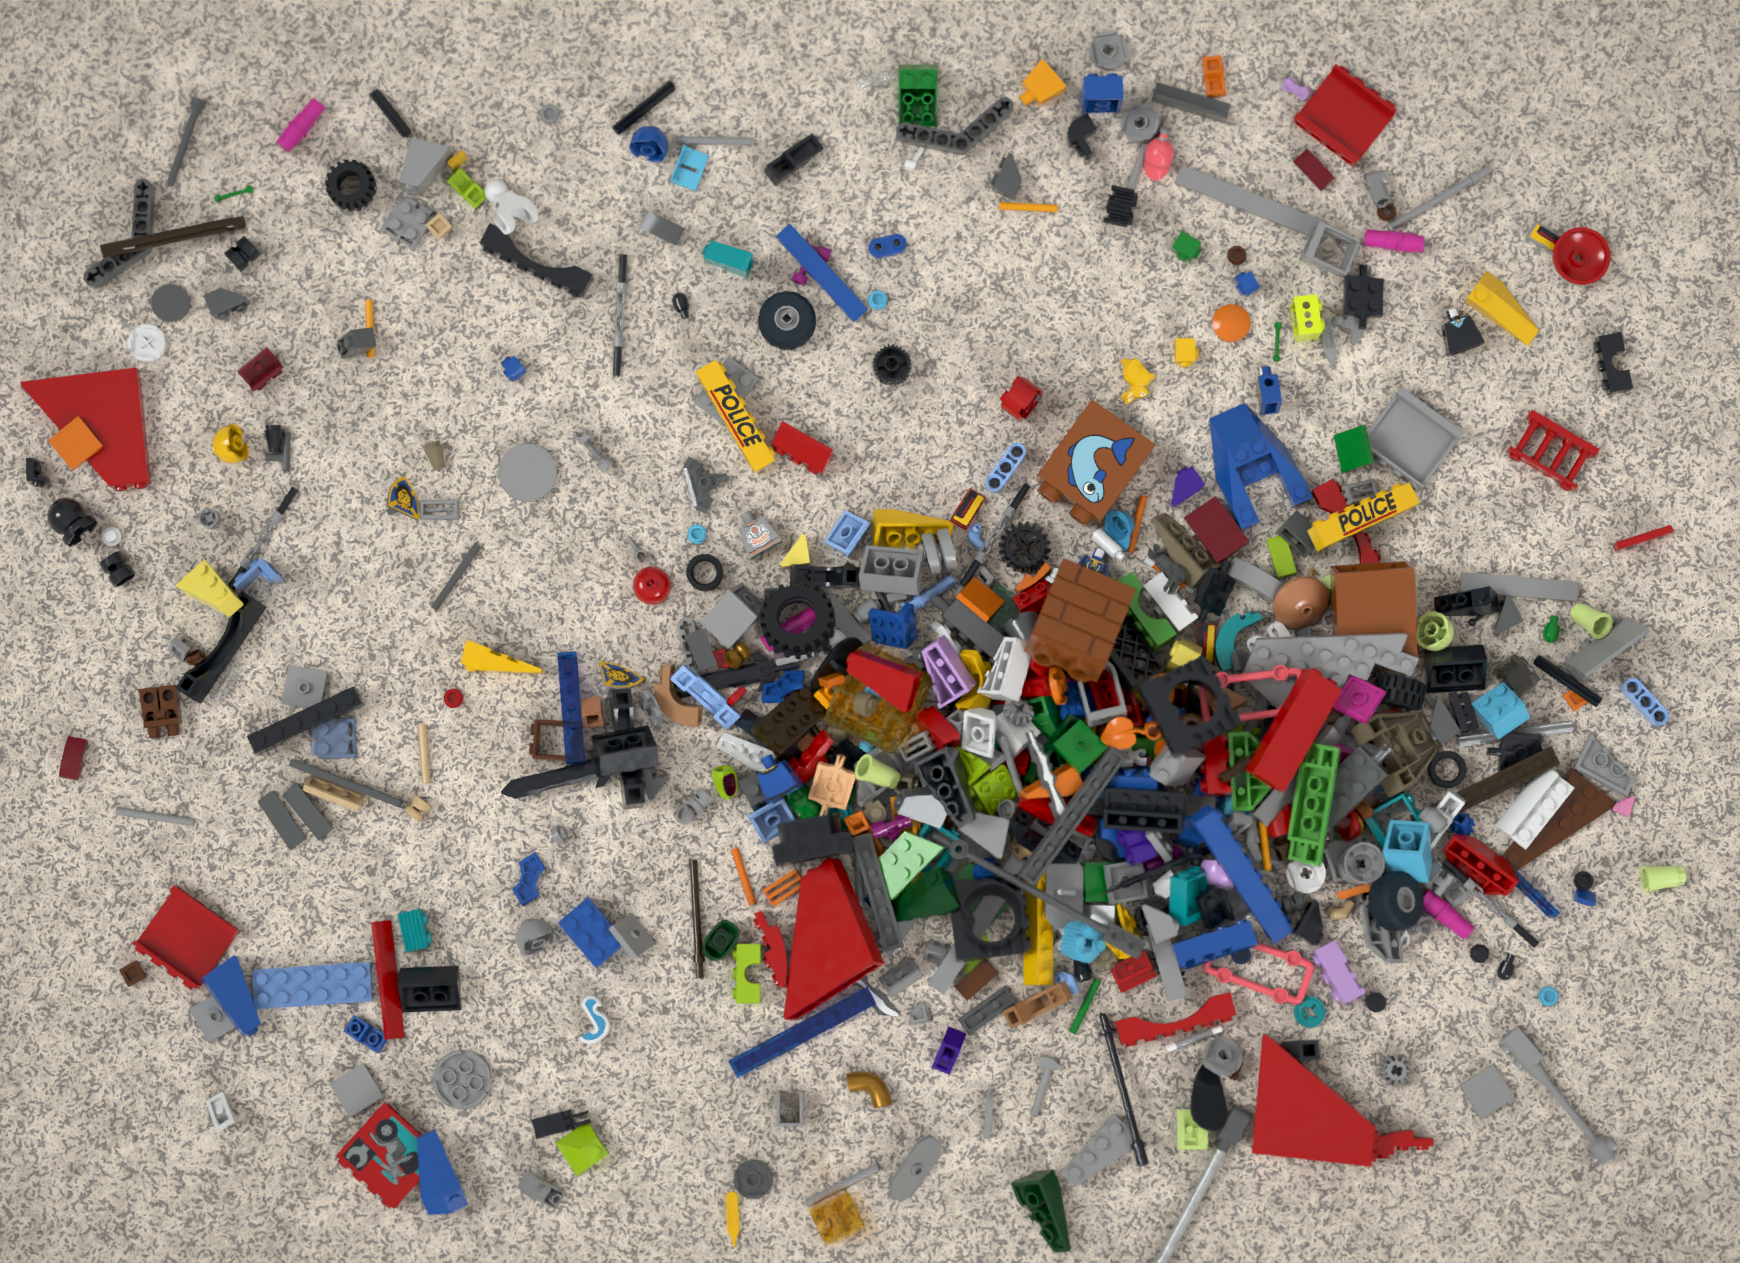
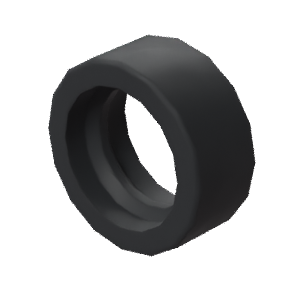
M699 554L689 561L686 568V576L689 583L695 589L710 591L720 585L723 579V568L716 557L710 554ZM703 561L712 563L716 569L715 579L708 584L697 582L693 575L695 566Z
M1442 751L1436 754L1427 767L1430 780L1441 788H1452L1460 784L1467 772L1464 759L1453 751ZM1443 758L1453 759L1458 765V774L1451 781L1441 780L1436 774V765Z

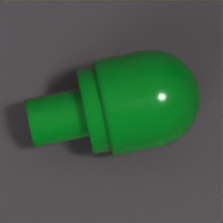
M1551 615L1550 623H1546L1544 627L1543 638L1548 643L1555 642L1559 637L1560 626L1557 625L1558 616Z

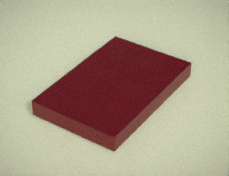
M1216 496L1184 517L1185 522L1217 564L1250 543L1249 539Z

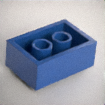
M1109 73L1106 76L1088 74L1087 77L1083 78L1081 114L1120 113L1123 102V76H1118L1117 73Z
M589 897L558 922L595 968H598L622 948L609 930L612 924Z

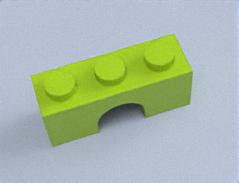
M737 944V948H733V960L737 961L736 968H733V980H736V987H733L732 998L736 999V1003H761V984L750 983L745 977V971L748 966L761 964V944Z

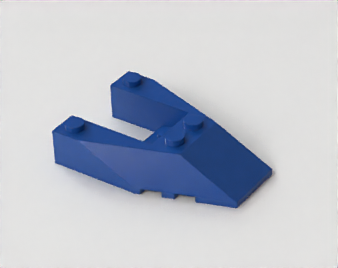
M1245 403L1209 418L1215 478L1236 524L1242 531L1259 523L1258 516L1244 488L1277 473L1292 508L1304 504L1313 498L1305 479L1288 449Z

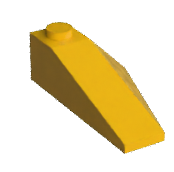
M1488 271L1484 273L1464 301L1527 346L1539 331L1504 283Z
M874 509L871 522L872 546L891 548L908 546L909 549H914L915 544L922 542L921 534L929 532L933 534L937 543V531L948 528L951 537L954 523L949 520L895 509Z
M466 640L461 664L465 665L464 669L472 673L478 670L480 672L543 674L544 670L518 659L515 660L503 653H496L488 647Z

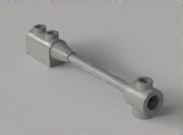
M1517 1025L1500 1039L1502 1042L1500 1048L1506 1055L1511 1053L1515 1058L1512 1062L1519 1071L1524 1069L1525 1072L1527 1071L1545 1085L1591 1141L1589 1148L1591 1159L1596 1164L1600 1162L1602 1165L1610 1161L1618 1153V1145L1610 1136L1605 1138L1597 1137L1549 1079V1075L1540 1063L1544 1059V1055L1522 1028Z

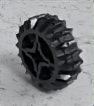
M1026 521L1025 527H1022V523L1018 522L1017 529L1012 524L1010 526L1012 532L1005 529L1004 532L1008 537L1001 535L1000 539L1005 541V543L1001 542L998 546L1004 548L999 551V554L1006 555L1001 559L1002 562L1009 560L1006 565L1007 568L1013 564L1015 565L1013 568L1014 572L1017 571V567H1020L1021 574L1024 573V568H1027L1030 574L1032 572L1031 567L1038 571L1039 567L1037 564L1044 565L1045 562L1042 558L1045 560L1049 559V556L1044 554V552H1051V548L1045 546L1050 545L1051 542L1050 540L1044 541L1048 534L1045 533L1041 536L1042 527L1036 531L1037 524L1034 523L1032 528H1029V521ZM1020 533H1031L1036 538L1026 540ZM1015 536L1018 547L1009 552V542ZM1021 542L1024 543V545H1030V547H1028L1029 552H1026L1025 550L1019 551V549L1022 546L1020 545ZM1040 543L1041 552L1035 559L1031 550L1036 544ZM1024 555L1029 562L1022 563L1013 557Z

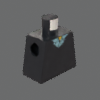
M1457 308L1446 312L1449 322L1443 324L1442 332L1447 357L1482 346L1485 343L1470 315L1461 318Z

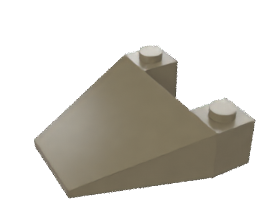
M1423 711L1376 714L1369 719L1367 724L1361 722L1350 729L1359 746L1372 740L1377 749L1386 742L1394 750L1384 759L1391 775L1381 785L1388 798L1414 785L1442 746L1438 740L1434 742L1428 733L1431 729Z

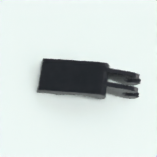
M566 1110L532 1119L531 1123L534 1126L535 1138L538 1139L575 1129L574 1126L591 1122L590 1119L573 1123V1117L588 1114V1111L571 1115V1111Z

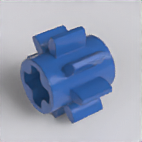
M1457 814L1452 824H1450L1451 832L1469 836L1471 832H1474V819L1470 818L1469 814Z

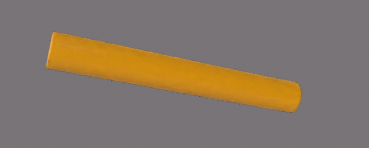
M1000 202L999 210L1057 212L1058 204Z
M365 300L366 328L372 327L374 332L373 300ZM374 348L367 352V358L375 357Z
M1258 820L1264 871L1271 870L1267 827Z

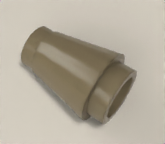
M439 440L424 444V451L433 469L445 467L443 444L441 445Z

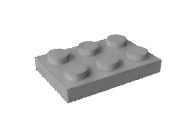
M728 356L723 362L726 369L724 374L727 379L731 378L736 386L734 391L737 396L741 395L745 399L757 384L759 378ZM703 388L693 403L725 426Z

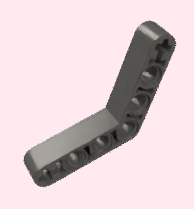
M1008 97L998 99L960 133L911 123H901L896 129V137L903 144L956 155H965L1012 114L1013 101ZM1001 105H1008V110L1003 109L999 117L998 112L1001 110ZM991 116L995 118L996 121L992 124H989L985 121V119ZM978 129L981 134L973 136L971 130ZM904 130H908L906 137L902 136ZM913 131H916L915 139H913ZM925 133L929 136V139L922 141L919 139V135ZM944 137L948 142L945 145H941L937 140ZM959 141H963L967 146L960 149L956 144Z
M139 179L134 185L132 238L153 234L155 188L147 179ZM145 186H147L148 189H145V191H144V193H143V192L141 191V189H144ZM147 204L148 209L145 212H140V207ZM142 223H147V228L144 231H139V226ZM152 248L130 252V258L126 261H122L124 254L106 257L86 270L83 279L91 288L98 289L150 254ZM109 264H114V269L106 272V267ZM93 275L96 276L95 282H93L91 278Z

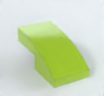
M459 167L446 180L474 209L486 199L485 191Z
M1280 536L1266 539L1277 578L1280 579L1297 574L1288 543Z

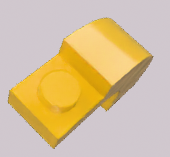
M963 649L959 655L977 684L965 693L955 705L957 709L963 712L980 707L987 709L991 698L977 693V690L985 684L988 678L985 675L987 671L991 672L992 666L990 662L982 661L981 655L977 650Z

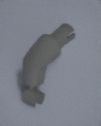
M1154 544L1153 550L1150 547L1148 549V557L1156 559L1155 565L1168 579L1163 590L1166 592L1170 587L1167 594L1172 595L1176 592L1179 583L1184 582L1185 572L1166 555L1161 556L1159 554L1160 546Z

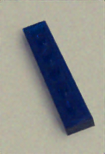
M577 651L557 653L565 762L566 765L586 763Z

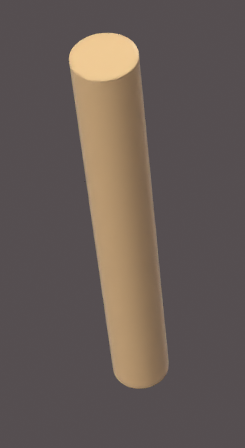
M426 724L418 725L422 783H430Z

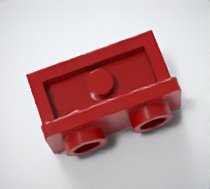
M1045 579L1012 597L1020 614L1035 611L1039 615L1042 604H1044L1051 587Z

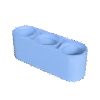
M1014 443L1008 448L987 477L985 487L988 492L992 494L999 493L1025 457L1026 449L1023 444ZM1018 448L1022 451V455L1014 457L1011 451ZM1008 464L1011 467V471L1004 473L1001 471L1000 466ZM993 479L998 480L1000 486L996 489L989 486V482Z
M1630 678L1622 683L1621 692L1650 724L1660 726L1668 721L1669 713L1638 679ZM1628 683L1635 685L1634 693L1628 691ZM1642 697L1648 699L1649 704L1647 707L1641 705ZM1656 711L1662 715L1660 722L1654 719Z

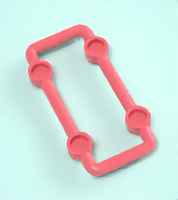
M1278 665L1269 671L1234 675L1218 672L1215 676L1217 675L1221 681L1222 686L1220 688H1224L1228 683L1268 678L1283 681L1288 676L1295 675L1298 679L1302 670ZM1198 685L1202 719L1206 723L1212 718L1209 714L1207 690ZM1282 705L1275 710L1240 713L1239 717L1241 721L1275 718Z
M1260 942L1259 946L1253 947L1259 951L1284 959L1289 966L1301 965L1306 967L1298 994L1294 997L1288 995L1284 988L1272 989L1233 975L1228 968L1216 969L1211 967L1212 961L1203 964L1204 971L1215 976L1220 983L1232 982L1271 996L1274 1002L1279 1004L1287 1002L1298 1005L1302 1003L1314 972L1313 963L1308 959L1302 958L1297 951L1285 952Z

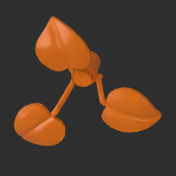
M1174 689L1172 690V692H1171V694H1170V702H1171V703H1172V701L1174 700V696H1175V691H1174ZM1116 717L1107 724L1101 735L1103 743L1116 749H1127L1133 746L1136 742L1135 732L1146 734L1151 740L1160 738L1161 740L1157 741L1154 747L1156 757L1166 745L1153 719L1147 722L1144 729L1141 730L1133 729V724L1128 718Z

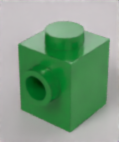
M1181 231L1171 251L1177 254L1176 258L1182 262H1191L1193 258L1197 259L1202 249L1199 247L1202 242Z

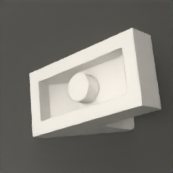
M224 1092L206 1101L217 1132L235 1123L238 1119L231 1110Z

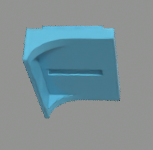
M683 145L671 178V183L696 191L709 155ZM681 165H685V166L691 167V168H693V169H696V170H698V172L696 173V172H693V171H690V170L681 168Z

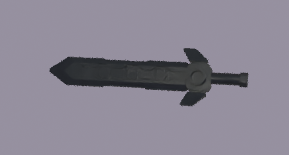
M756 652L752 653L751 656L758 663L741 665L737 669L729 668L700 676L716 690L762 681L758 692L763 691L764 684L773 682L775 672L799 669L798 661L780 666L773 665V662L767 656ZM674 683V688L679 698L692 696Z
M591 749L587 750L586 753L594 760L590 759L559 769L510 780L502 789L501 794L518 799L565 785L596 779L597 777L599 778L596 788H599L607 783L610 776L600 775L594 750Z
M1197 846L1186 850V855L1124 880L1101 894L1111 893L1121 888L1124 889L1191 861L1193 865L1202 861V856L1211 853L1207 846L1200 849Z

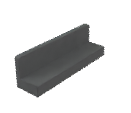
M1157 82L1151 101L1224 124L1231 106L1229 103Z

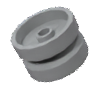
M948 528L937 531L938 543L935 542L931 532L921 534L931 576L941 573L942 560L946 570L958 569L956 550Z

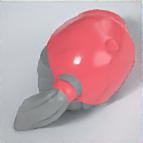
M1166 127L1159 129L1160 136L1150 141L1145 150V173L1154 181L1161 180L1166 176L1174 159L1175 150L1167 137L1170 134V130Z

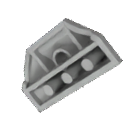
M1367 898L1361 906L1366 947L1387 964L1404 963L1400 931H1387L1378 925L1371 915L1368 906L1369 899Z

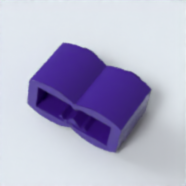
M1120 829L1116 831V840L1125 849V860L1132 867L1152 860L1157 856L1156 850L1146 837L1145 831Z

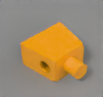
M1042 59L1023 81L1022 87L1026 91L1019 97V100L1024 106H1027L1033 100L1041 106L1065 92L1067 86Z

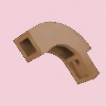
M664 664L659 673L662 682L659 681L654 684L655 697L661 710L667 717L678 724L691 727L702 725L703 705L689 704L678 697L674 688V682L670 680V677L675 673V664Z
M1062 981L1002 1012L1010 1028L1013 1029L1073 999L1065 981Z

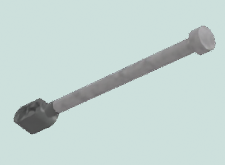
M1236 1104L1232 1106V1111L1230 1115L1228 1114L1226 1123L1221 1127L1217 1135L1220 1141L1154 1263L1169 1262L1231 1145L1235 1147L1252 1116V1113Z

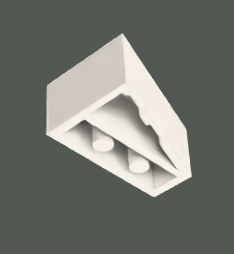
M1161 572L1143 585L1144 591H1142V594L1147 601L1151 600L1154 603L1155 607L1153 609L1159 617L1163 616L1178 634L1195 622L1198 616L1196 613L1192 614L1187 607L1188 603L1184 599L1182 600L1177 592L1170 595L1167 594L1170 587L1166 592L1163 590L1168 579Z
M1004 637L994 657L996 662L991 672L987 671L985 676L988 678L983 687L978 688L977 693L994 700L1019 702L1031 659V654L1024 652L1027 644L1026 641L1019 638Z

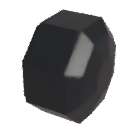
M1475 944L1470 949L1469 957L1474 963H1484L1489 958V950L1485 945Z

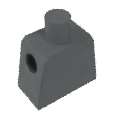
M755 771L738 779L754 812L767 805Z

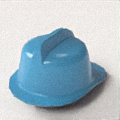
M1111 510L1105 516L1104 532L1123 548L1122 553H1124L1129 547L1130 536L1134 531L1135 522L1129 511Z

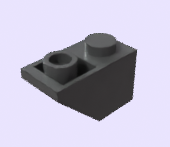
M1008 153L1006 158H1002L999 164V168H1001L999 175H994L991 185H993V192L1014 200L1022 179L1013 155Z
M223 288L203 295L212 316L215 319L219 318V320L228 318L230 313L234 311L242 312L248 308L247 305L251 304L247 297Z
M372 327L350 330L337 340V351L340 353L341 359L371 351L377 346Z

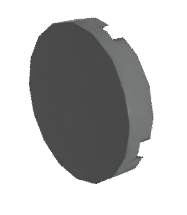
M166 284L160 286L154 292L151 298V307L153 313L160 320L171 323L177 322L187 315L190 309V299L182 287L175 284Z
M751 1159L744 1161L737 1167L733 1182L735 1189L740 1195L747 1199H758L769 1192L773 1176L770 1168L760 1160Z

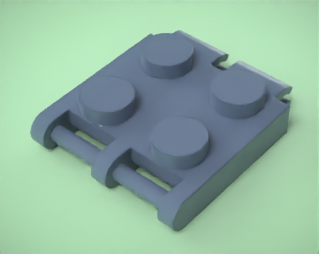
M332 719L311 728V738H318V741H311V755H318V759L358 758L355 741L357 740V736H355V723H357V719ZM349 723H351V736L349 734ZM350 740H352V754H350Z

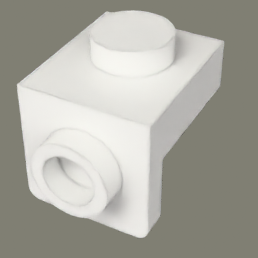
M1172 869L1168 870L1152 884L1154 892L1164 899L1170 896V877L1175 875Z

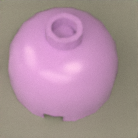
M1217 860L1201 861V870L1207 872L1208 886L1212 884L1223 889L1233 886Z

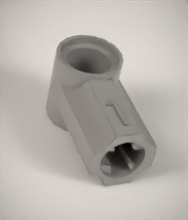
M1384 170L1365 173L1364 181L1367 182L1365 187L1366 190L1370 191L1374 206L1379 208L1386 207V205L1391 203V198L1387 189Z

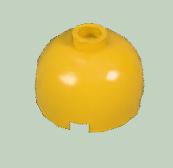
M231 424L222 427L216 432L213 438L212 450L221 461L233 464L248 458V444L246 442L243 445L241 437L244 434L243 430L238 425Z

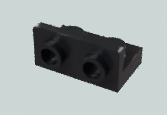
M1457 691L1449 693L1448 698L1457 725L1461 730L1460 734L1478 729L1479 724L1468 692L1457 694Z
M845 738L834 747L827 762L835 765L837 755L841 754L839 762L842 755H844L845 759L842 767L854 772V764L865 754Z
M1212 884L1195 898L1204 924L1209 930H1213L1224 919L1231 922L1235 920L1233 908L1229 904L1226 891Z

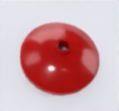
M1577 227L1566 231L1558 238L1553 248L1552 259L1556 271L1564 280L1575 285H1588L1596 282L1606 273L1610 264L1611 254L1609 246L1601 234L1590 228ZM1576 255H1579L1581 257L1580 262L1576 261Z

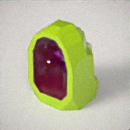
M722 765L712 768L711 777L720 797L726 800L733 798L738 789L737 775L734 767Z

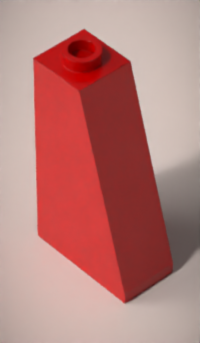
M859 649L849 654L846 661L849 674L901 712L906 713L913 709L922 672Z

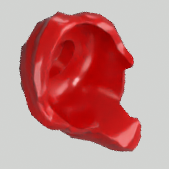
M1354 809L1338 824L1339 829L1336 832L1344 841H1352L1363 832L1365 820Z

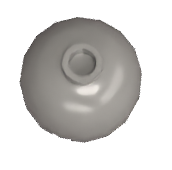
M526 919L521 923L516 933L518 949L522 955L526 953L527 956L541 952L545 949L541 947L549 941L553 943L556 939V934L552 927L542 919Z

